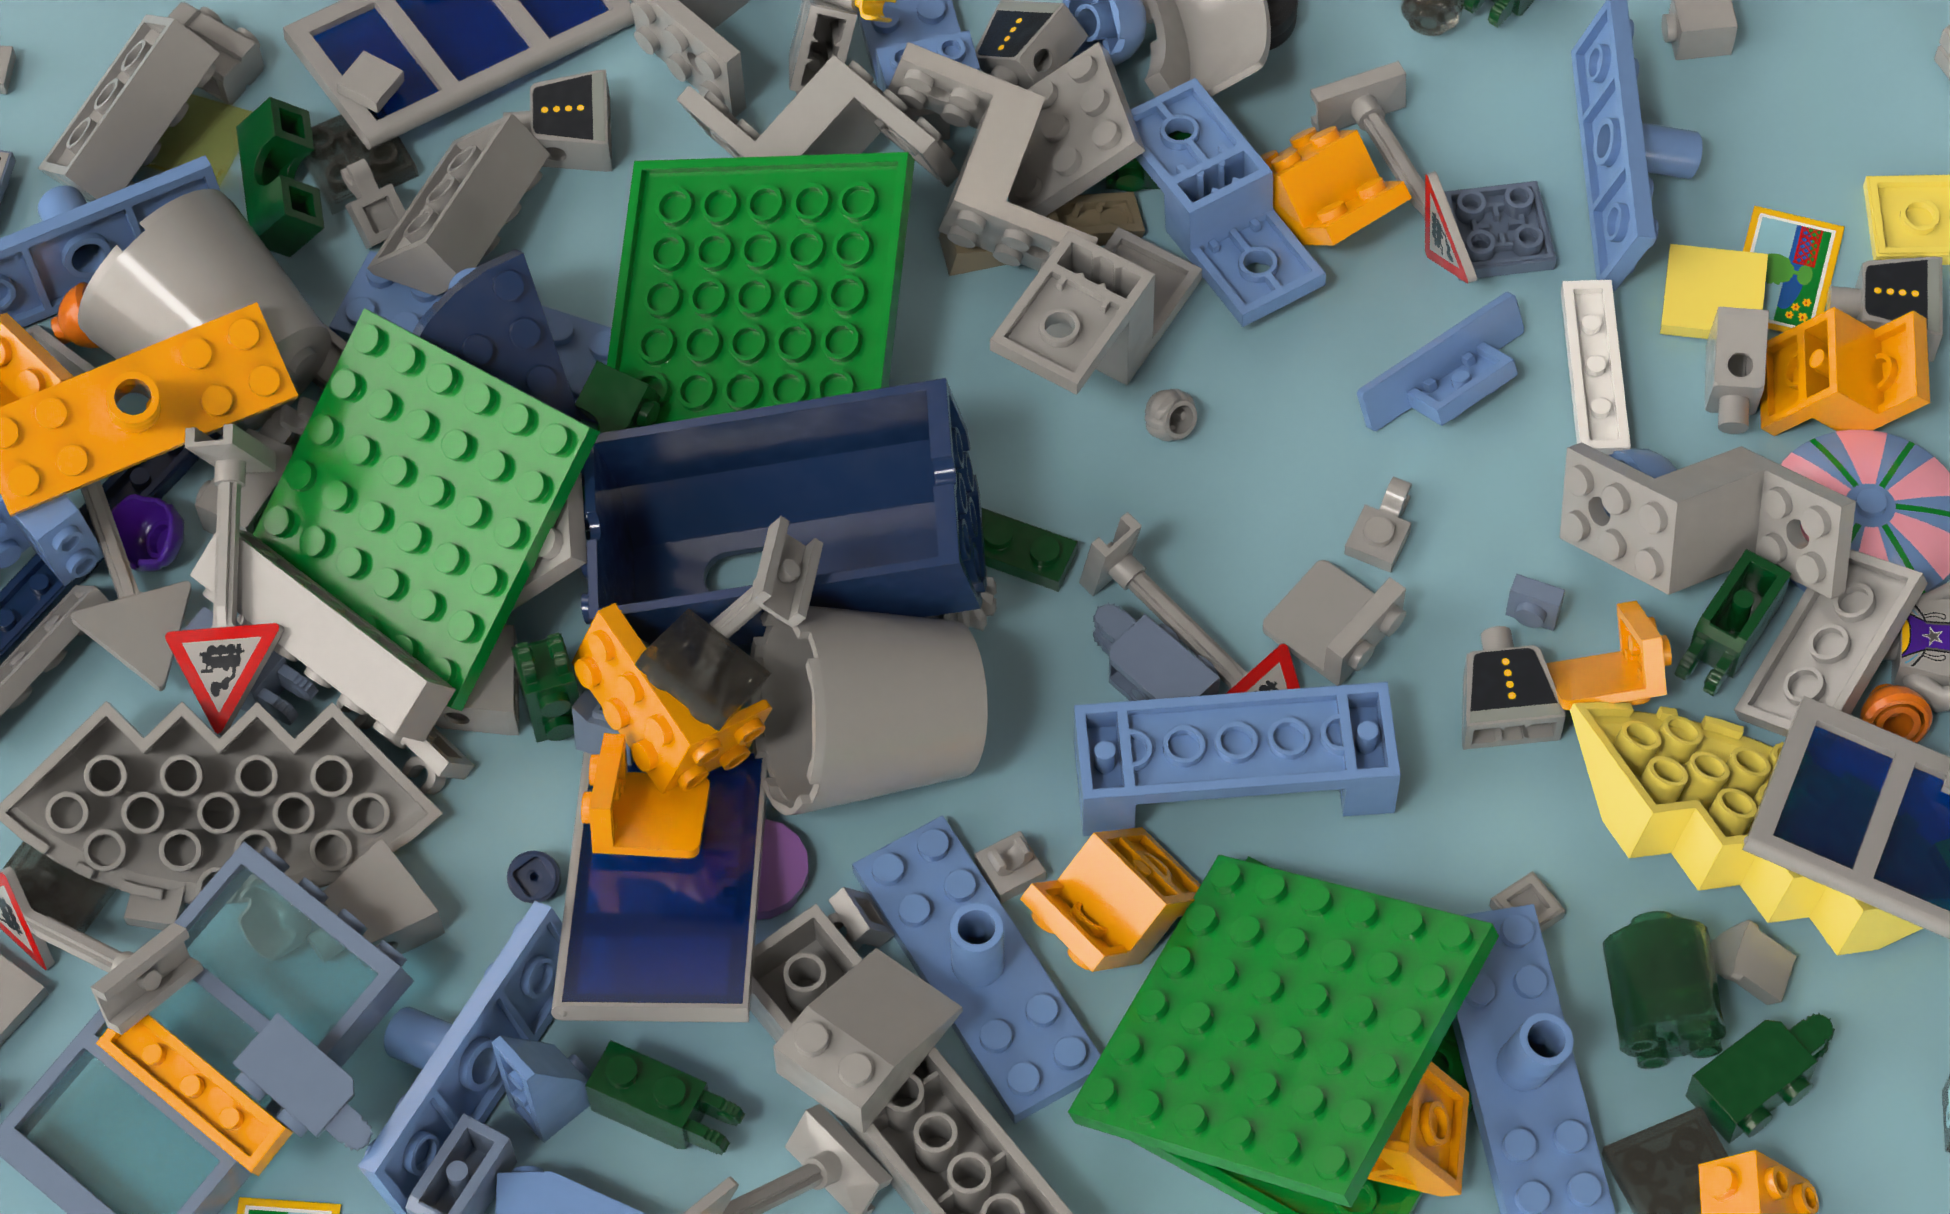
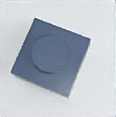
M1516 574L1510 589L1505 615L1515 618L1519 623L1527 627H1543L1554 631L1560 616L1565 590Z

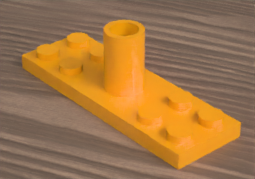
M258 303L248 305L0 407V494L10 517L185 445V428L196 427L206 435H210L222 430L224 424L239 423L297 399L298 393ZM129 393H140L149 399L146 402V410L137 415H129L121 411L117 404L123 396Z

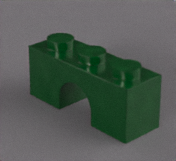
M269 97L236 126L247 219L269 251L291 257L325 228L319 188L294 180L298 166L314 150L309 111Z
M596 361L574 405L587 418L598 422L600 433L654 425L659 415L660 404L658 402L661 397L649 384ZM582 486L583 501H585V487Z

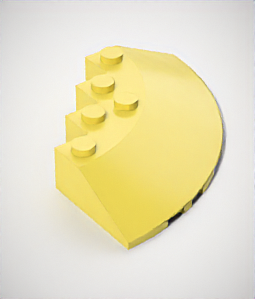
M1609 702L1573 703L1570 713L1602 821L1628 858L1671 853L1698 891L1740 885L1767 923L1809 917L1837 956L1879 950L1923 929L1911 922L1742 850L1744 838L1748 836L1784 742L1781 741V743L1775 744L1772 747L1743 736V726L1706 715L1701 723L1678 716L1677 709L1660 706L1655 714L1634 711L1631 703L1625 702L1614 704ZM1804 753L1773 835L1852 869L1879 795L1845 773L1838 780L1812 766L1808 753ZM1906 815L1900 818L1896 816L1873 878L1950 911V896L1926 856L1931 847L1915 834L1918 825Z

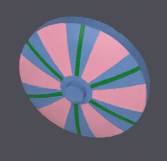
M1842 430L1811 439L1791 452L1780 464L1856 501L1850 549L1923 573L1928 583L1923 593L1949 581L1950 473L1929 452L1913 442L1889 433L1874 430ZM1800 522L1801 532L1805 539L1809 541V536L1804 532ZM1790 579L1794 585L1805 592L1806 586Z

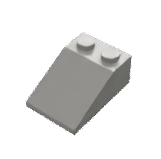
M875 948L812 1001L773 1046L776 1072L861 1133H864L963 1012V1007Z

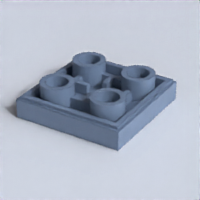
M1537 181L1444 191L1477 278L1555 269L1556 257Z

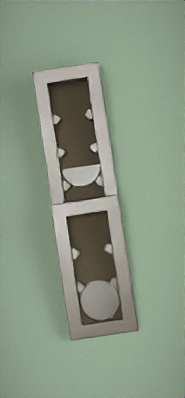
M1134 192L1078 195L1045 216L1097 237L1096 245L1098 246L1106 245L1118 227L1140 238L1143 237L1145 232ZM942 232L939 234V241L949 276L1006 265L996 260L992 252L977 246L973 248L961 247L951 242L947 238V234Z

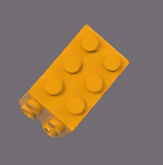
M616 603L598 610L571 662L579 682L585 688L590 689L601 705L609 726L614 730H618L620 734H625V742L631 749L632 758L637 767L648 774L662 794L679 785L683 791L692 789L705 780L709 772L721 766L724 770H730L745 761L751 753L749 747L753 740L759 737L766 729L764 722L773 709L767 699H763L739 711L717 713L701 709L685 700L667 679Z

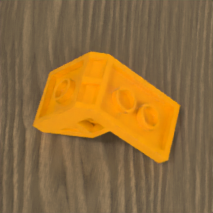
M1432 1061L1367 1179L1440 1197L1461 1195L1469 1092Z

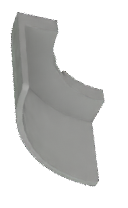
M1142 0L1146 11V21L1149 24H1155L1157 40L1150 43V68L1144 79L1155 97L1194 78L1199 81L1212 97L1257 72L1267 61L1271 42V24L1267 0Z

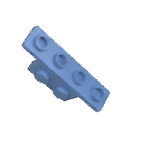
M1510 292L1503 293L1361 387L1357 391V397L1366 427L1372 431H1377L1410 408L1415 409L1442 426L1517 376L1518 373L1514 359L1499 351L1500 348L1524 332L1516 296Z

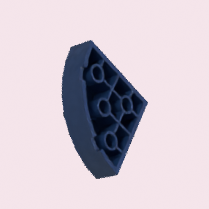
M514 249L478 266L460 279L459 283L450 288L438 302H435L415 327L414 334L581 421L523 252Z

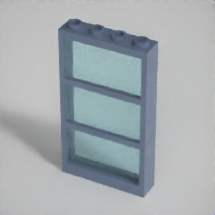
M243 842L174 922L187 929L190 938L184 941L188 953L191 958L201 962L204 970L150 1012V1014L276 1117L283 1108L268 1094L259 1102L235 1081L241 1071L233 1065V1062L277 1012L339 1067H342L414 980L402 968L407 959L383 939L377 946H374L362 936L368 928L344 908L338 915L334 914L323 905L329 897L307 878L304 877L297 884L284 874L290 866L267 846L258 853L246 842ZM99 1009L0 1124V1157L67 1214H218L252 1173L96 1044L108 1029L102 1012Z

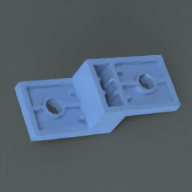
M1196 78L1130 109L1145 148V152L1137 156L1136 159L1164 193L1166 232L1189 261L1202 268V277L1242 327L1326 285V273L1273 209V171ZM1174 131L1192 134L1184 140H1175L1168 136ZM1257 262L1270 266V269L1263 273H1253L1247 270L1246 267L1251 263Z

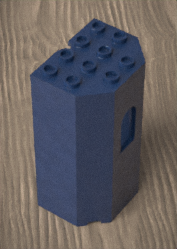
M942 378L600 433L580 472L582 486L585 487V501H583L585 532H590V540H586L587 563L581 566L584 577L588 578V593L581 595V609L585 623L591 624L598 610L616 603L638 637L665 654L674 655L753 586L709 591L706 579L710 568L717 561L725 557L763 551L768 528L780 516L790 521L787 534L805 546L814 538L823 542L810 606L917 617H930L981 609V593L986 591L987 578L980 492L977 477L973 475L971 459L967 452L971 448L967 427L947 379ZM762 609L718 648L751 644L753 637H763L766 626H763L760 617L765 610Z

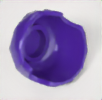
M132 494L124 498L112 509L111 513L131 569L142 572L160 571L177 558L184 542V520L172 504H168L160 498Z

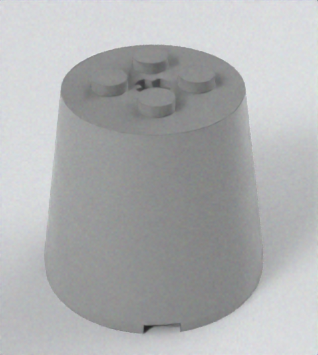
M201 189L184 194L151 213L139 223L145 231L124 251L116 245L100 264L88 283L78 310L79 327L89 340L115 359L134 353L256 302L272 334L298 393V397L315 378L330 349L331 335L329 330L236 205L225 194L216 189ZM296 399L234 425L245 432L248 428L256 431L264 425L267 419L271 418V414H274L275 410L282 409L284 405L290 406ZM223 429L217 431L221 436H223Z
M809 605L806 619L793 629L767 611L763 612L760 618L763 626H766L763 637H753L750 653L748 706L767 699L773 708L764 722L766 729L759 737L753 740L752 747L755 759L765 758L770 777L764 778L762 785L768 799L778 812L783 815L809 813L971 775L977 768L986 740L988 698L981 655L972 633L965 624L956 620Z

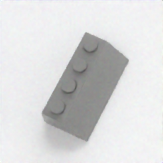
M146 14L38 169L64 186L75 187L90 202L133 185L132 178L141 165L147 166L160 151L162 144L159 140L169 126H176L185 116L189 108V104L186 101L196 87H203L214 74L216 66L213 62L220 52L175 18Z
M513 113L454 140L367 269L373 275L434 296L448 291L450 281L458 272L467 268H476L482 257L488 255L498 245L501 239L498 233L521 210L522 205L519 201L523 195L531 190L542 178L543 174L540 172V169L550 156V153Z

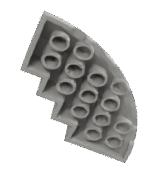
M106 701L0 803V821L21 840L58 864L95 882L133 895L162 900L163 892L186 886L183 903L188 904L196 898L243 842H246L258 853L267 846L290 866L284 874L298 884L305 877L318 888L333 883L379 840L383 839L392 852H395L413 840L443 814L333 702L294 739L258 702L219 738L183 702L178 704L144 737L111 703ZM253 874L227 905L250 903V898L243 899L241 895L259 878Z

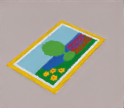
M1754 206L1743 251L1768 254L1763 310H1769L1768 329L1785 332L1824 312L1844 226Z

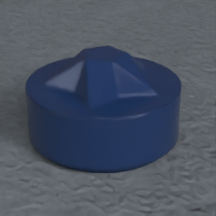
M534 850L526 851L515 857L509 865L507 883L513 895L519 900L527 903H534V901L542 903L552 898L558 891L561 884V870L556 860L549 854Z

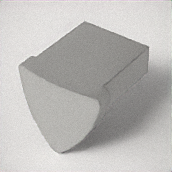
M1751 920L1741 922L1724 931L1701 952V958L1712 971L1726 980L1735 982L1766 1005L1782 1002L1796 959L1794 954L1761 932L1759 926Z

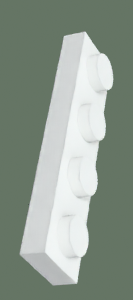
M1612 280L1562 281L1561 301L1577 444L1582 442L1607 455L1613 454V451L1631 449Z

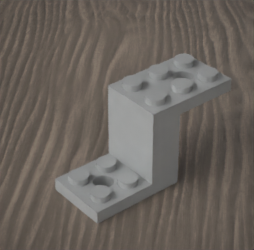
M631 0L630 8L634 15L636 30L634 37L646 53L650 55L655 53L667 64L671 73L682 82L687 80L699 90L700 95L704 96L708 91L712 92L730 109L729 112L734 117L746 109L741 52L714 29L750 0Z
M908 42L888 89L909 108L922 109L924 107L941 114L942 119L951 125L976 128L938 231L947 234V238L956 245L965 248L977 246L992 252L993 257L1001 263L1010 266L1022 264L1038 272L1068 231L1096 244L1098 238L1007 202L1045 97Z
M834 54L761 135L745 120L741 119L738 121L729 112L730 109L710 91L702 96L689 85L676 99L704 132L734 158L860 154L882 132L904 152H909L918 164L947 188L960 173L950 160L955 153L940 139L942 135L922 117L916 120L906 111L908 107L900 98L887 88L884 92L873 83L874 78L857 62L853 60L847 66Z
M1120 227L1116 229L1103 248L1068 231L990 338V351L1076 395L1095 369L1128 385L1202 280V268Z
M1581 442L1567 447L1560 539L1668 595L1732 570L1744 551L1748 549L1792 573L1790 579L1833 599L1845 594L1856 501L1742 446L1663 476L1653 478ZM1604 508L1610 513V517L1606 514ZM1800 522L1804 532L1809 536V541L1805 539L1801 532Z

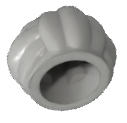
M1179 389L1161 390L1153 394L1148 400L1145 409L1147 431L1153 437L1159 438L1162 441L1180 440L1187 437L1197 421V411L1191 395Z

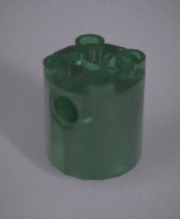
M1651 911L1635 916L1628 926L1613 932L1603 941V954L1616 1019L1620 1051L1628 1056L1636 1057L1637 1066L1643 1069H1656L1666 1066L1670 1062L1669 1057L1691 1055L1694 1058H1709L1723 1051L1721 1040L1726 1036V1025L1721 1012L1718 981L1709 932L1705 925L1699 921L1678 917L1670 912Z

